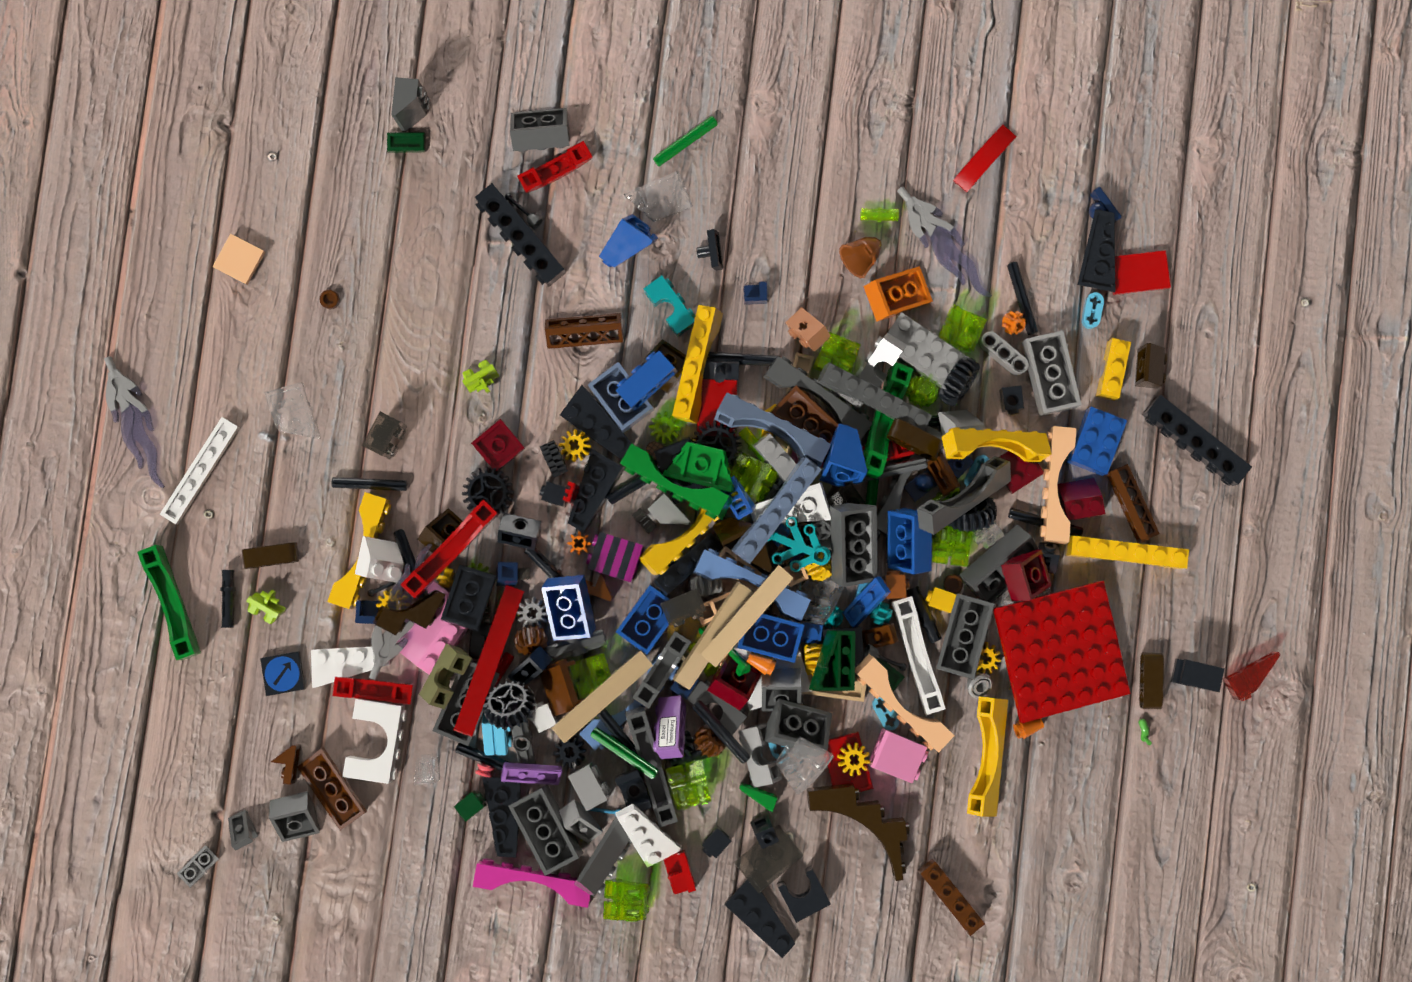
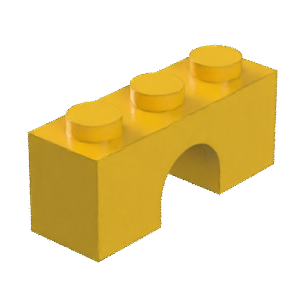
M1111 338L1107 341L1103 359L1106 360L1105 368L1101 378H1099L1096 397L1113 401L1120 398L1131 342Z

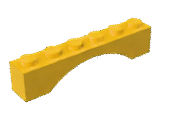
M698 305L672 413V416L680 421L698 423L702 406L701 392L704 368L711 345L719 333L723 313L715 307Z
M954 427L942 436L947 459H964L975 449L987 446L1008 450L1025 462H1041L1052 454L1047 434L1038 433L1037 431L1023 432L1022 430L1011 432L1005 429L992 431L991 429L976 430L975 428L960 429L959 427Z
M734 492V493H732L731 495H732V497H733V496L737 495L738 493H737V492ZM701 509L695 522L687 531L671 541L650 545L640 555L639 560L653 575H662L668 570V564L672 560H678L683 554L681 551L685 547H691L696 542L695 538L699 534H704L709 529L708 525L719 518L716 517L714 520L705 515L706 511Z
M367 492L364 493L359 507L364 530L363 536L377 539L379 533L383 532L385 515H388L391 509L390 500ZM357 561L345 576L333 584L327 602L347 609H354V606L356 607V600H360L358 595L360 588H363L366 583V577L355 574Z
M1070 536L1066 556L1187 569L1189 549Z
M979 696L977 718L982 732V759L977 779L969 793L967 814L981 817H997L1008 699Z

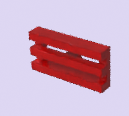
M568 481L567 485L570 487V490H565L568 497L564 496L563 500L574 504L579 492V486Z

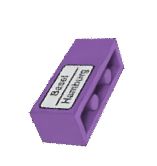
M681 696L658 698V705L655 707L657 723L654 725L656 740L653 742L654 752H657L661 759L684 757L686 703Z

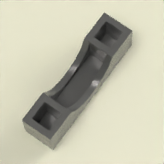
M675 631L634 694L633 699L650 708L692 641Z

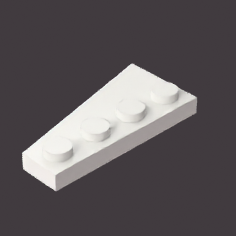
M822 483L809 486L781 523H786L787 518L791 516L796 517L798 522L831 520V510ZM773 499L755 504L756 507L751 513L753 522L759 518ZM794 519L789 520V523L795 522Z
M372 646L311 650L312 688L332 683L335 677L349 678L371 671L374 666ZM390 660L385 664V666L390 665Z
M634 804L615 813L647 868L682 850L678 842H674L671 836L666 832L664 833L656 823L651 822L648 816Z

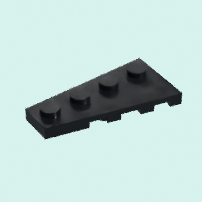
M1095 209L1077 285L1115 292L1114 213Z
M581 385L560 416L622 460L631 445L630 440L586 388Z
M593 449L590 450L583 479L578 488L579 492L568 520V524L583 533L587 532L624 470L623 466Z
M483 776L482 780L485 787L497 857L516 858L519 826L508 806L520 799L521 783L502 782L501 777L489 778Z
M750 875L724 905L783 958L795 945V941Z

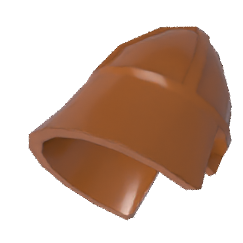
M863 237L851 243L841 245L839 254L849 272L858 278H865L868 271L879 258L882 246L881 240L875 237Z

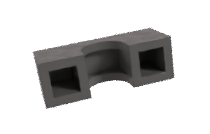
M701 680L687 700L693 705L699 700L705 706L709 703L719 704L723 710L719 721L733 735L746 719L747 715L744 714L746 710L742 708L739 711L710 693L707 689L711 682L708 680L703 682Z

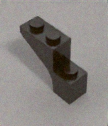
M433 590L401 610L390 609L382 605L373 623L394 635L402 632L406 624L404 622L405 619L427 629L428 625L431 626L436 617L434 614L437 609L443 606L445 594L439 590Z

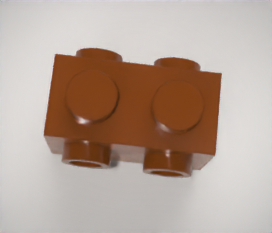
M888 571L887 575L882 576L883 581L891 591L885 599L907 598L906 590H909V579L905 578V574L900 575V571Z

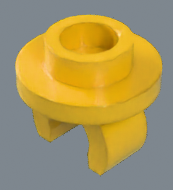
M447 567L444 574L436 578L440 586L445 588L452 586L454 582L452 580L454 569Z

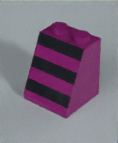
M602 532L599 533V536L595 535L592 546H595L593 554L589 553L586 564L589 565L588 569L633 583L640 563L639 557L645 547L641 544Z

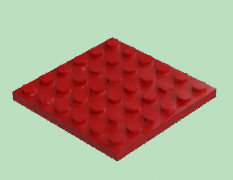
M1104 581L1035 597L1029 601H1020L994 608L995 620L1020 723L1131 694Z

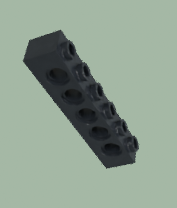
M493 183L475 196L478 202L475 204L481 213L486 212L489 215L487 220L494 228L496 226L499 227L501 237L506 242L509 240L514 245L511 247L517 256L522 255L525 258L523 263L530 271L532 269L535 270L537 273L535 277L542 285L545 283L550 287L566 274L561 264ZM492 205H500L497 211L493 212L490 210ZM509 218L512 220L510 225H502L504 219ZM517 233L524 234L521 240H515L514 236ZM535 247L536 251L534 254L528 255L526 253L527 249ZM546 261L548 266L545 269H539L538 265L540 262Z
M1162 395L1155 397L1142 414L1148 424L1155 425L1161 429L1160 433L1167 438L1171 437L1176 441V446L1190 452V456L1194 460L1204 463L1206 465L1205 468L1209 472L1218 474L1221 477V481L1228 486L1239 485L1252 468L1250 464ZM1163 413L1168 415V423L1163 422L1161 418ZM1178 425L1183 427V435L1177 432ZM1193 437L1199 440L1198 447L1192 444ZM1209 449L1214 452L1213 459L1207 455ZM1224 461L1229 464L1228 471L1223 468Z

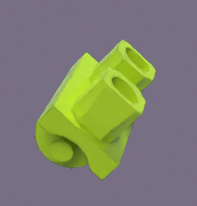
M484 360L479 363L480 371L474 374L472 369L462 373L464 378L462 382L470 393L475 390L479 392L483 389L486 393L490 392L488 386L494 383V379L500 377L493 364Z
M273 589L269 593L265 591L261 593L255 592L246 601L249 603L248 612L258 615L261 610L264 611L266 614L263 619L269 624L274 623L279 616L284 614L286 608L278 604L280 600L275 598L276 591Z

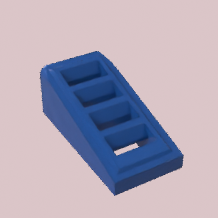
M733 475L731 478L735 486L734 492L737 491L738 494L732 497L731 494L734 492L723 490L721 492L733 499L730 508L736 518L740 520L752 513L756 505L735 475ZM740 498L742 499L741 502L736 503V500Z

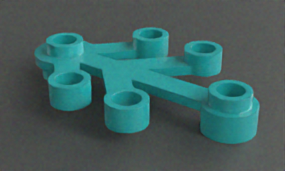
M794 516L787 518L786 526L790 528L795 540L776 532L768 539V541L774 540L792 548L782 553H775L772 556L774 564L779 565L784 560L802 552L810 555L802 560L792 561L790 569L793 572H798L802 567L812 563L825 565L831 558L829 549L821 546L814 524H807L804 527V533L809 536L813 548L805 544L798 528V519ZM790 519L795 520L794 526L789 524ZM808 526L813 528V533L807 532ZM819 552L824 553L823 559L818 557ZM776 555L781 556L780 562L775 560ZM794 562L799 564V569H794Z

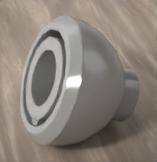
M976 672L975 679L967 678V690L974 698L983 697L992 689L993 680L986 673Z

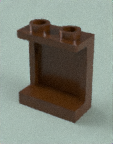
M567 659L555 662L548 665L546 670L540 673L554 717L570 712L583 700L577 699L568 671V667L575 664L574 660L567 662Z

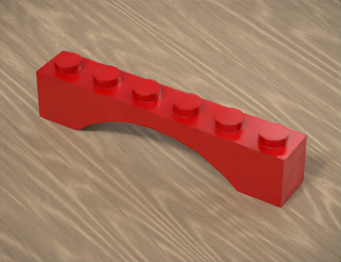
M482 500L457 529L400 585L413 598L417 599L499 514L485 500Z

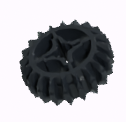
M968 356L962 357L944 380L939 393L940 399L952 407L957 405L974 383L979 373L980 364Z
M713 420V426L707 421L706 429L700 425L699 429L702 432L695 431L694 434L698 438H692L691 441L712 447L711 444H715L718 437H720L719 445H722V448L718 447V449L731 452L727 460L730 466H734V462L731 459L739 460L735 453L741 454L742 450L737 447L743 445L742 442H736V440L741 438V435L734 436L737 429L734 428L730 431L731 427L726 426L725 428L721 422L720 426H718L717 420ZM717 431L714 439H702L707 433ZM723 432L730 437L733 447L728 446V444L722 441Z
M489 467L485 468V473L479 468L478 476L472 472L471 475L474 479L471 480L467 477L466 480L470 484L469 486L463 485V488L468 489V492H462L463 496H468L463 502H470L467 509L475 508L477 506L476 500L486 499L487 503L496 512L499 510L504 514L505 511L502 507L510 508V505L506 502L507 500L513 501V498L508 497V494H514L513 490H508L513 484H506L510 478L505 476L502 479L504 472L500 471L497 474L496 468H493L491 473ZM486 478H495L501 485L491 487ZM481 480V490L473 495L476 484ZM487 488L494 490L490 493V499L486 495L483 496ZM503 491L501 501L495 505V496Z
M986 498L948 526L954 530L958 529L959 532L966 531L967 533L969 531L975 532L976 530L983 531V528H989L990 525L994 524L997 516V506L993 498Z
M515 679L511 683L507 680L503 685L499 683L497 688L492 687V692H488L487 698H485L483 710L486 719H488L491 725H495L497 729L502 727V729L506 730L510 727L513 730L516 725L521 727V723H527V718H532V712L536 711L534 692L527 684L524 685L522 681L517 683Z

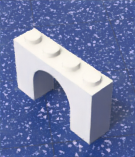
M355 699L352 719L379 724L385 730L388 742L384 753L378 758L346 757L342 777L386 784L396 779L397 768H395L396 760H399L401 751L398 749L399 741H402L404 730L401 727L402 722H405L407 710H404L405 705L368 699Z

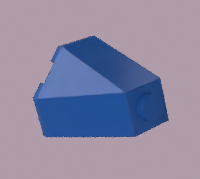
M632 214L621 219L599 257L603 259L602 262L605 265L616 267L656 242L658 237L656 234L651 235L649 225Z
M839 423L834 432L819 481L835 486H844L845 482L851 481L854 484L861 483L867 473V467L858 430L849 425Z

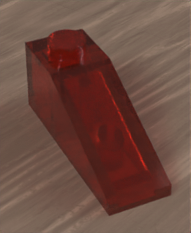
M1272 651L1224 677L1222 680L1232 698L1241 701L1251 698V694L1257 691L1280 657V653Z

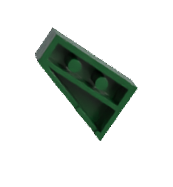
M827 630L809 690L855 691V631Z

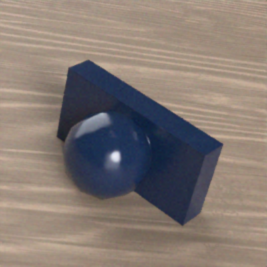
M1101 187L1096 188L1090 194L1095 202L1089 208V215L1092 219L1095 209L1114 213L1115 223L1121 218L1120 213Z
M926 469L906 484L904 489L912 500L916 502L936 487L937 483L929 469Z

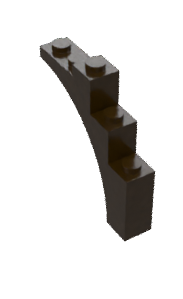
M853 783L806 788L810 811L839 813L864 825L883 845L888 855L895 881L903 880V874H906L905 862L901 861V855H904V847L900 841H906L907 834H910L909 823H906L903 817L882 819V817H885L884 806H880L878 800L856 802V800H859L858 788L855 789Z

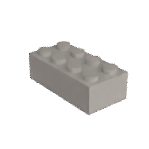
M902 312L888 331L889 334L906 344L897 361L913 368L915 373L939 389L942 388L944 380L955 364L965 356Z
M1064 331L1025 339L1022 342L1025 358L1029 363L1028 371L1039 416L1081 406Z

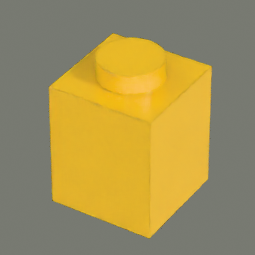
M933 587L932 590H928L925 601H928L927 606L951 613L956 594Z

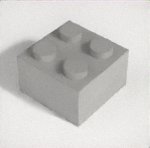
M592 762L575 770L568 776L586 811L608 800L610 797L609 792H611L607 782H602L600 778L602 773L597 764L593 765Z

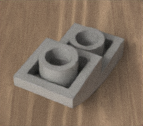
M205 845L177 875L191 888L209 871L219 858Z

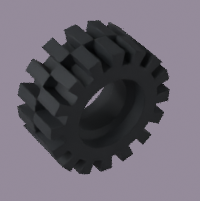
M554 440L540 446L544 459L554 478L568 472L565 461Z

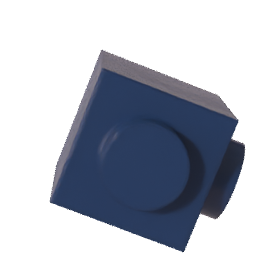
M966 456L964 459H949L947 461L957 479L974 463L969 456Z

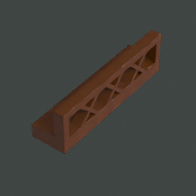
M621 313L546 319L545 335L547 349L622 343ZM610 330H618L619 337H610L607 333ZM590 332H597L600 336L592 339L588 334ZM574 333H577L581 336L578 340H572L569 338V336ZM558 335L562 339L559 342H551L550 336Z
M1126 464L1106 474L1137 543L1145 542L1149 538L1159 535L1160 533L1129 465ZM1124 469L1128 476L1126 483H1123L1119 474ZM1127 487L1135 491L1134 501L1131 500ZM1135 505L1143 508L1142 518H1139ZM1143 522L1151 526L1153 533L1147 535Z

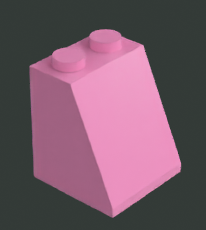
M882 728L869 758L870 764L868 765L913 783L914 780L917 781L919 778L921 762H925L928 756L927 747Z

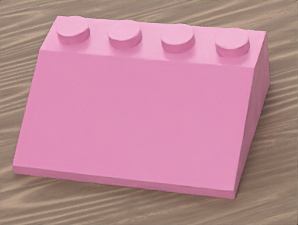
M435 581L427 588V591L430 593L433 590H439L444 593L445 602L435 612L434 615L436 617L431 626L428 625L427 629L414 623L413 627L396 643L403 648L400 651L403 656L429 675L446 643L457 646L468 628L441 621L450 591Z

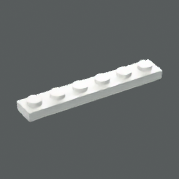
M221 417L161 511V516L174 524H179L240 427Z

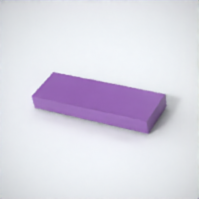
M504 762L501 781L559 785L562 766Z

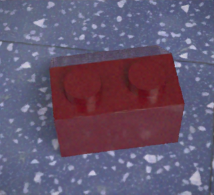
M1095 478L1057 484L1060 505L1069 521L1106 514L1103 497Z
M1041 549L1013 557L1001 565L1011 601L1032 600L1051 586Z
M728 654L714 675L707 691L740 711L749 701L762 673L750 665V672L738 676L736 674L738 664Z

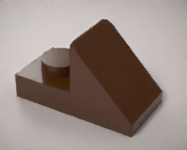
M600 573L595 587L592 586L593 582L586 580L589 594L612 602L613 597L602 573Z
M894 623L862 631L865 647L870 644L877 648L899 642Z
M301 744L292 745L271 761L272 763L286 764L281 772L283 784L291 785L296 781Z

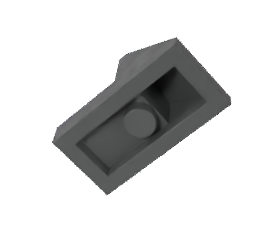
M246 810L228 818L231 846L235 851L252 843L253 839L258 837V833Z

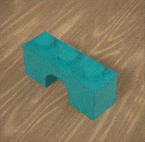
M661 275L643 288L644 293L655 307L663 302L673 305L674 312L666 318V322L675 335L679 337L693 327L696 315L691 308L687 310L684 306L685 300L680 293L675 294L672 290L674 288L672 282L668 278L664 279Z

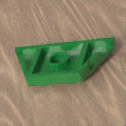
M687 442L683 446L681 453L673 459L670 467L663 472V476L734 492L725 450Z

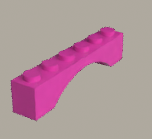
M483 858L482 861L479 860L476 865L472 887L493 890L509 882L532 881L553 889L570 905L588 908L591 899L590 894L574 885L577 878L570 877L571 874L559 872V875L550 873L545 876L542 869L535 871L532 870V867L521 865V868L513 867V863L509 862L496 864L494 860Z

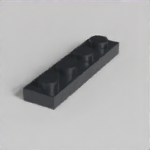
M710 533L653 582L667 596L693 574L704 550L712 549L719 552L723 548L722 545Z

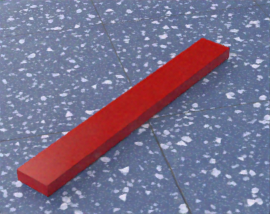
M508 585L505 586L455 724L454 731L473 736L524 593L520 589Z

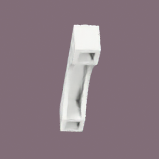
M909 596L892 601V607L924 714L928 715L945 710L943 698L924 644L913 597Z

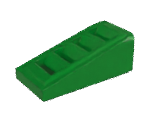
M740 783L739 789L767 810L773 812L777 801L775 794Z

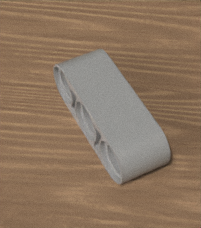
M986 332L980 338L979 345L981 349L1011 374L1018 376L1028 369V360L995 332ZM986 337L992 338L994 342L992 346L985 343ZM1001 349L1008 352L1007 358L1000 356L999 351ZM1016 361L1023 365L1022 370H1017L1014 367Z

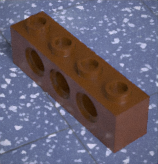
M933 858L917 870L970 936L985 925L984 921Z

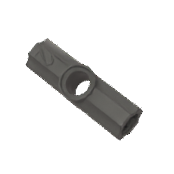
M603 629L594 631L590 638L568 639L547 646L549 656L553 659L551 662L569 656L574 657L587 653L589 650L607 645Z
M527 719V723L522 722L521 727L514 726L512 730L513 747L516 750L518 763L536 764L532 744L533 734L529 729Z

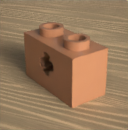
M802 307L785 322L789 328L787 332L794 339L798 338L804 348L807 349L809 347L814 352L831 337L826 327Z

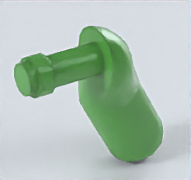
M1142 718L1138 721L1141 728V740L1146 742L1147 745H1151L1152 742L1148 739L1149 727L1146 720Z

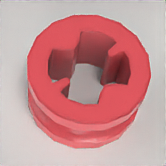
M481 763L477 764L478 770H475L476 774L489 778L492 777L491 771L494 770L493 767Z

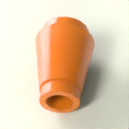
M750 652L746 661L764 675H771L777 663L776 660H773V657Z
M1041 718L1025 723H1020L1018 720L1017 723L1013 724L1014 732L1019 739H1025L1044 728Z

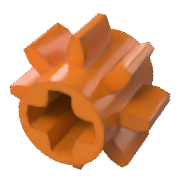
M1010 311V313L1005 314L1002 319L1004 331L1010 335L1012 333L1018 335V333L1022 332L1026 325V319L1022 318L1023 314L1018 311Z
M580 531L576 537L571 534L572 542H567L568 545L573 547L570 552L577 550L578 556L581 555L583 550L588 553L587 545H592V543L586 540L589 536L581 537ZM577 539L580 541L582 539L584 540L582 543L584 546L582 548L575 547L577 545V543L575 542Z

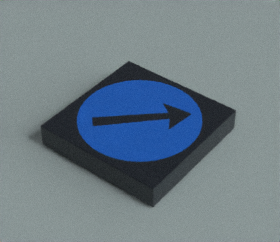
M300 651L260 658L266 696L306 689Z

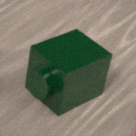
M474 790L457 803L454 808L466 822L486 806V799L481 792L477 793Z

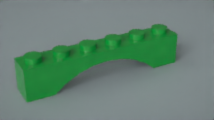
M895 362L888 369L882 390L902 400L909 386L913 368ZM877 410L863 452L867 467L865 476L873 479L883 474L888 457L889 439H887V434L893 423V419Z
M632 443L620 462L625 467V472L633 476L635 473L640 475V480L649 485L651 482L657 484L656 488L664 493L667 490L673 493V498L681 502L683 500L690 502L688 506L697 511L700 508L705 510V515L714 520L716 517L722 520L733 501L729 495L714 487L690 489L670 482L661 474L652 455Z
M153 545L138 551L143 570L151 581L161 603L167 622L170 645L176 661L201 654L163 546Z

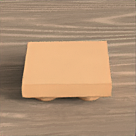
M230 234L212 267L248 285L265 251Z

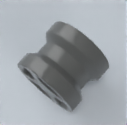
M826 521L815 523L818 540L824 542L830 539V524Z

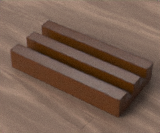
M943 453L939 454L937 461H928V469L943 496L949 495L950 492L961 486Z

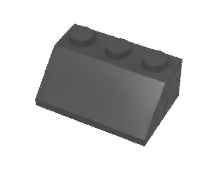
M395 77L391 115L401 131L407 132L427 115V109H430L431 100L428 98L427 92H425L424 86L421 85L419 79Z
M567 108L511 113L510 136L513 151L525 152L533 149L545 150L555 147L560 149L570 146Z
M778 699L767 722L765 742L819 755L828 750L832 713Z

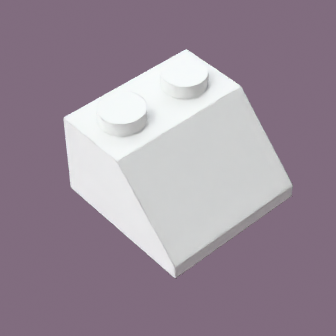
M363 536L355 574L367 578L400 583L404 563L397 542Z

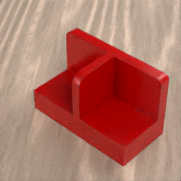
M685 850L665 858L664 864L673 893L679 894L685 891L689 893L696 891L695 881Z

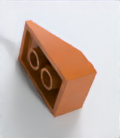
M920 266L876 279L863 286L876 322L933 302Z

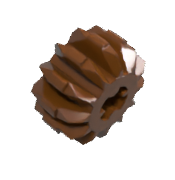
M530 626L529 628L524 627L523 630L517 631L514 642L518 653L527 655L531 654L539 646L545 650L548 639L544 629L539 628V626Z
M708 725L701 726L694 735L695 741L693 743L698 746L697 750H701L702 755H707L708 758L720 755L726 747Z

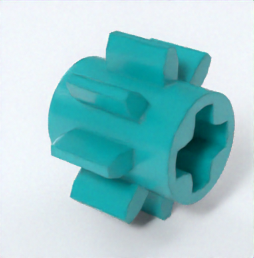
M881 602L871 612L870 618L874 619L873 623L883 626L884 622L889 623L893 612L892 609H889L890 604Z
M831 604L830 607L824 606L819 613L821 618L819 622L828 629H831L832 626L837 627L842 623L843 611L834 604Z

